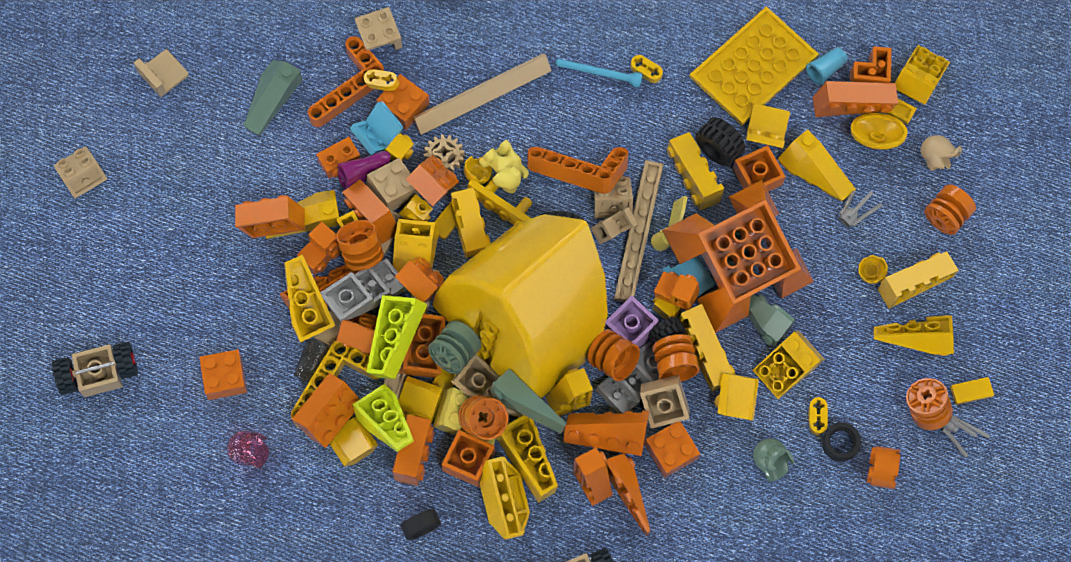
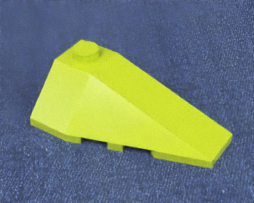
M383 384L352 404L357 420L366 430L396 452L414 441L397 396L386 384Z

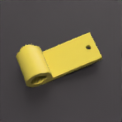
M683 196L673 203L668 227L683 220L687 196ZM662 230L652 236L651 243L657 251H664L670 247Z

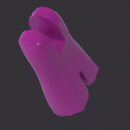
M380 151L365 158L339 163L338 179L342 188L346 190L360 179L363 182L367 180V174L390 163V154L387 151Z

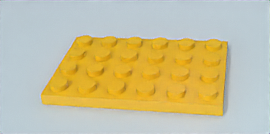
M766 6L698 66L689 77L743 126L751 118L754 104L765 106L806 68L808 63L818 58L819 53Z

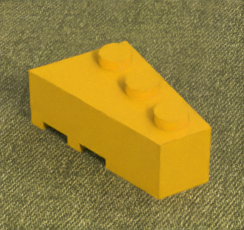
M473 187L451 193L450 206L465 258L475 256L490 244L488 234L485 235V222L480 215V206Z
M584 368L569 370L568 374L545 397L549 407L559 416L590 405L593 389Z

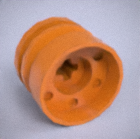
M948 184L926 206L924 213L928 221L939 231L948 235H955L963 226L964 221H967L976 211V204L961 188Z
M368 220L352 221L340 228L336 234V239L347 268L356 271L366 270L376 266L384 256L383 248L378 240L376 227L372 222Z
M609 329L603 331L594 339L588 352L589 364L616 381L627 378L635 369L640 357V349L636 344Z
M684 334L671 335L658 340L653 345V354L655 355V361L658 363L659 379L679 374L680 380L683 382L699 373V364L697 357L694 355L695 348L690 336Z
M924 378L913 383L907 390L906 401L912 419L918 427L924 430H936L948 424L952 418L953 409L947 389L942 382L933 378Z
M475 395L466 399L458 413L461 428L467 434L484 440L499 437L506 430L508 424V412L505 406L499 400L482 395Z

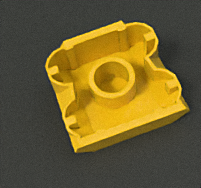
M723 372L719 382L721 388L720 395L715 398L714 403L718 408V414L754 420L759 379Z
M407 376L398 400L404 417L412 415L429 419L432 423L442 398L443 388Z
M356 417L348 420L329 444L344 466L356 464L370 455L378 446L371 433L366 430Z

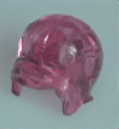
M238 431L228 441L227 454L238 465L253 466L256 469H261L269 456V448L262 441L267 440V437L259 432Z

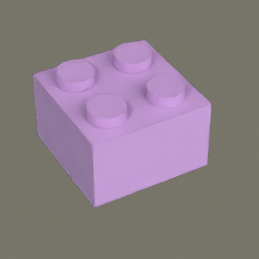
M631 296L606 320L605 325L607 330H613L624 339L636 344L640 349L650 340L648 334L654 329V326L659 325L660 321L638 300Z

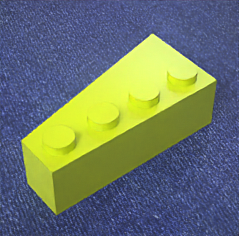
M382 295L366 373L378 378L396 379L428 304L416 298Z

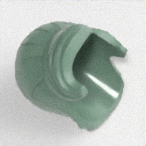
M764 439L755 446L753 451L754 463L766 475L768 482L778 480L787 474L789 469L788 461L792 464L795 463L792 453L777 439Z

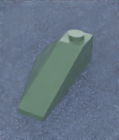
M272 60L260 77L244 123L245 128L258 136L261 135L303 81L299 69L286 61Z
M761 294L760 296L751 295L748 317L762 337V340L767 345L776 347L790 331L795 319L778 305H769L766 298Z
M510 369L492 384L490 392L494 399L560 434L563 432L567 423Z

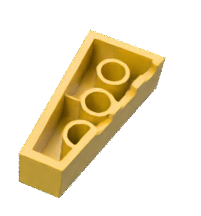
M690 132L669 140L667 153L670 158L674 159L676 163L675 169L678 174L682 175L684 187L690 191L694 206H698L701 211L720 203L724 187L722 184H717L715 172L709 171L707 159L700 157V148Z
M947 251L941 254L938 252L925 261L921 260L911 267L885 277L877 290L890 309L953 278L959 270Z
M700 304L682 312L679 321L686 330L685 335L690 336L693 340L694 355L697 357L699 368L711 391L714 392L720 389L719 382L723 372L735 375L736 373L733 366L729 365L726 353L719 343L703 305Z
M523 415L509 423L506 430L496 439L539 503L553 495L557 490L558 484L545 454V448L541 443L537 426H535L533 419Z

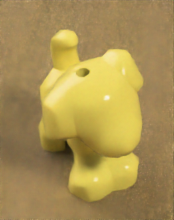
M505 140L499 145L498 149L492 148L478 162L482 167L491 166L497 173L493 178L494 185L501 187L507 193L513 194L521 183V177L523 179L528 178L529 171L522 165L521 158L514 152L511 143Z

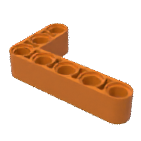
M356 36L349 37L345 44L349 58L360 69V72L308 109L310 123L315 127L325 125L374 90L369 88L367 84L358 86L359 83H365L364 75L368 70L384 71L383 65L370 50L367 51L362 40ZM353 46L358 47L357 49H351ZM364 59L369 60L368 62H362ZM345 93H350V94H351L350 96H347V97L343 96ZM331 103L336 104L334 107H328ZM315 114H321L318 118L313 117Z
M532 147L528 149L527 167L530 171L598 193L607 194L612 191L628 168V150L623 147L614 148L602 165L598 166L544 148Z

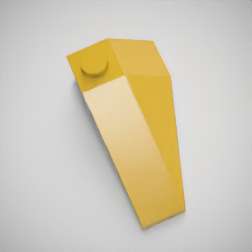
M952 315L926 317V321L916 322L915 319L909 320V323L905 325L892 323L874 327V339L930 354H939L941 356L954 354Z

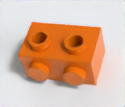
M350 137L316 154L318 162L328 179L338 177L339 163L361 159L360 153Z

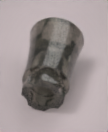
M312 339L305 340L294 376L309 383L330 348Z

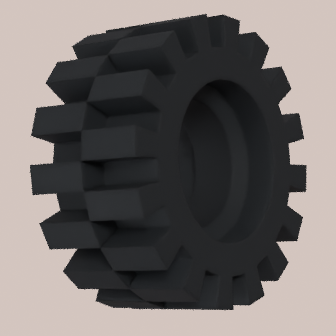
M674 316L658 323V326H654L648 337L654 345L655 342L667 336L685 335L686 330L679 319Z

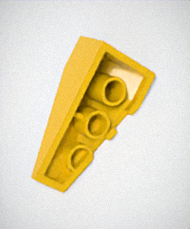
M808 129L796 138L777 159L790 174L806 180V183L821 188L823 192L841 202L850 196L852 191H856L828 151Z
M335 190L318 192L297 202L305 209V230L266 236V239L312 231L321 221L327 227L338 226L336 219L340 216Z
M303 255L285 262L291 324L299 342H302L334 327L335 323Z

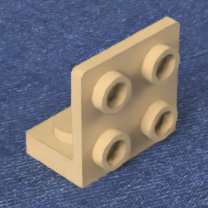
M389 7L355 18V23L367 51L386 44H393L395 50L402 48L401 36Z
M167 49L148 63H143L140 58L134 62L138 73L160 97L189 76V73Z
M87 147L76 150L72 155L59 160L54 165V168L74 199L107 180V177Z
M622 176L612 191L607 194L594 191L595 218H607L628 207L633 214V195L630 177Z

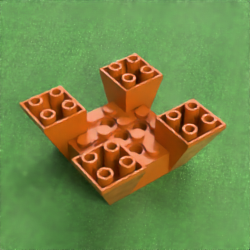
M763 180L729 196L737 214L716 225L695 213L662 230L679 265L702 254L719 288L697 300L699 304L703 305L715 333L749 316L751 295L773 284L780 299L814 282L798 249L791 250L775 218L779 212ZM735 231L740 232V240L735 237ZM761 240L766 242V249L761 246ZM745 248L750 252L749 258L744 255ZM728 257H731L733 260L732 266L727 263ZM753 266L759 269L758 275L754 274Z

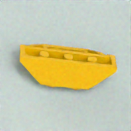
M504 456L486 460L480 480V488L489 523L504 540L524 534V528L530 514L521 474Z

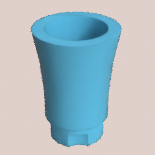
M839 47L830 50L825 55L806 65L808 76L814 83L823 85L833 73L848 60L847 55Z

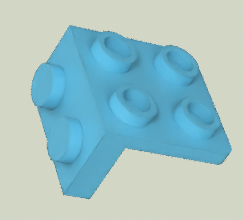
M381 101L376 104L365 121L354 123L350 130L370 155H373L380 151H385L392 140L400 134L403 126L386 104Z
M697 257L680 265L678 264L672 269L669 266L662 269V273L663 271L667 273L671 271L679 276L680 274L684 276L689 274L697 278L700 290L697 297L715 285L713 279Z

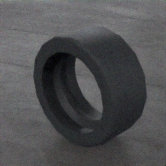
M845 422L831 425L824 433L822 439V448L825 454L837 462H846L852 459L861 447V436L858 430ZM844 431L852 437L853 446L849 452L839 453L831 447L830 438L835 432Z
M429 509L408 518L401 523L400 527L406 540H414L437 529L441 525V521L436 510Z

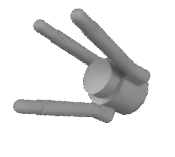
M852 191L843 209L839 212V220L846 227H855L858 222L882 207L880 203L857 218L859 215L857 211L872 196V191L854 209H848L856 193Z
M953 414L948 424L943 426L944 430L942 431L951 439L964 457H968V454L951 434V431L956 433L961 428L974 437H977V433L986 438L990 437L989 434Z

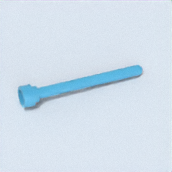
M557 59L555 62L560 67L627 81L637 88H640L643 73L635 72V74L631 73L630 75L562 59Z

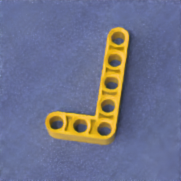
M335 341L292 409L291 418L295 416L306 400L317 389L316 383L324 380L329 373L338 377L344 365L370 379H379L366 373L370 354H364L357 348L346 347L341 342ZM343 347L346 349L342 354L336 353L338 348ZM357 356L363 358L359 363L353 362V359ZM329 364L336 365L333 370L329 371L326 369Z

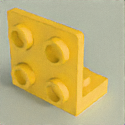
M754 104L745 140L783 148L790 112Z

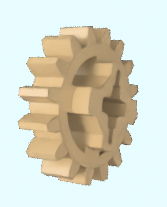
M441 135V139L435 136L434 142L428 141L429 147L424 148L426 152L424 159L434 155L453 173L455 167L460 169V163L464 162L463 156L465 155L464 150H462L463 146L458 144L457 138L452 141L451 135L447 139L444 138V135Z

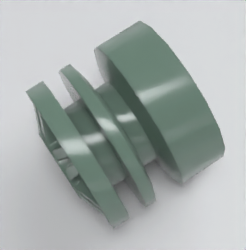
M451 321L442 330L441 334L431 342L428 350L431 358L438 366L449 373L458 374L469 363V360L473 359L479 352L481 341L478 335L466 324L459 321Z

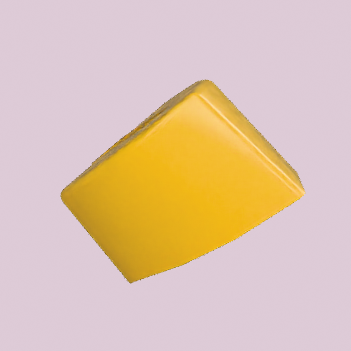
M547 214L515 224L450 274L436 291L433 300V307L442 316L446 317L445 320L448 323L451 321L462 322L478 335L481 341V349L476 354L499 376H502L510 369L540 398L549 393L568 374L569 370L579 368L588 361L589 348L594 339L604 331L608 316L605 273L588 223L581 219Z

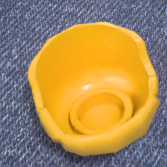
M470 156L465 161L464 175L469 182L473 179L479 184H484L490 180L492 167H482L478 162L482 157L474 159Z
M875 255L862 259L858 268V274L861 279L869 284H877L883 281L888 272V265L885 259Z

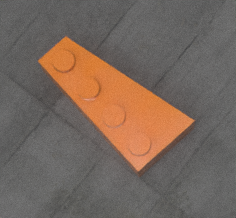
M826 81L813 96L815 117L891 112L898 104L895 83Z
M650 410L642 411V413L625 411L624 413L613 414V412H605V414L569 413L563 442L642 456Z

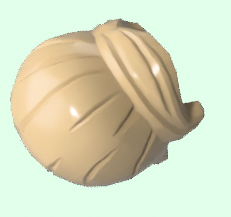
M933 135L926 138L921 146V155L926 160L930 171L938 168L944 169V167L949 169L951 167L949 159L962 154L961 146L956 149L949 139L941 135Z

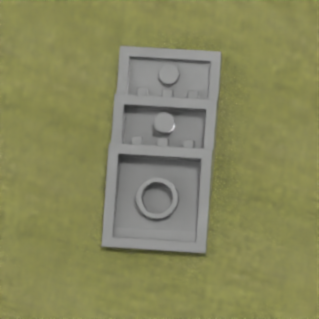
M386 258L376 266L361 270L355 275L352 272L320 293L323 300L340 322L380 306L382 295L396 297L407 289L394 277L398 272Z
M649 341L640 348L639 361L627 378L616 381L609 377L595 389L617 413L631 411L642 402L640 395L641 384L659 380L658 363L655 361V355L653 354V343Z

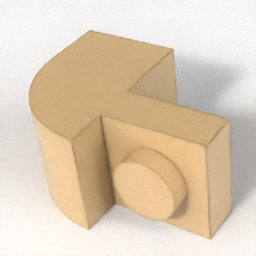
M628 207L591 227V230L599 244H602L638 223Z

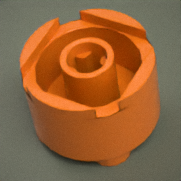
M881 446L872 447L869 464L873 465L869 467L866 483H870L872 486L895 489V477L898 476L900 450Z

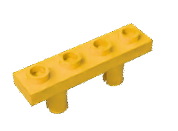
M493 178L485 187L473 179L468 183L467 189L474 187L476 199L486 209L497 213L502 220L515 225L531 219L525 214L533 204L529 198L524 197L515 208L494 194L499 187L494 185Z

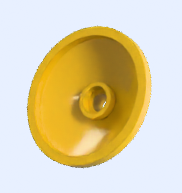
M868 113L860 115L853 120L851 134L857 142L865 147L876 150H888L901 145L906 140L907 128L903 122L893 116L882 113Z

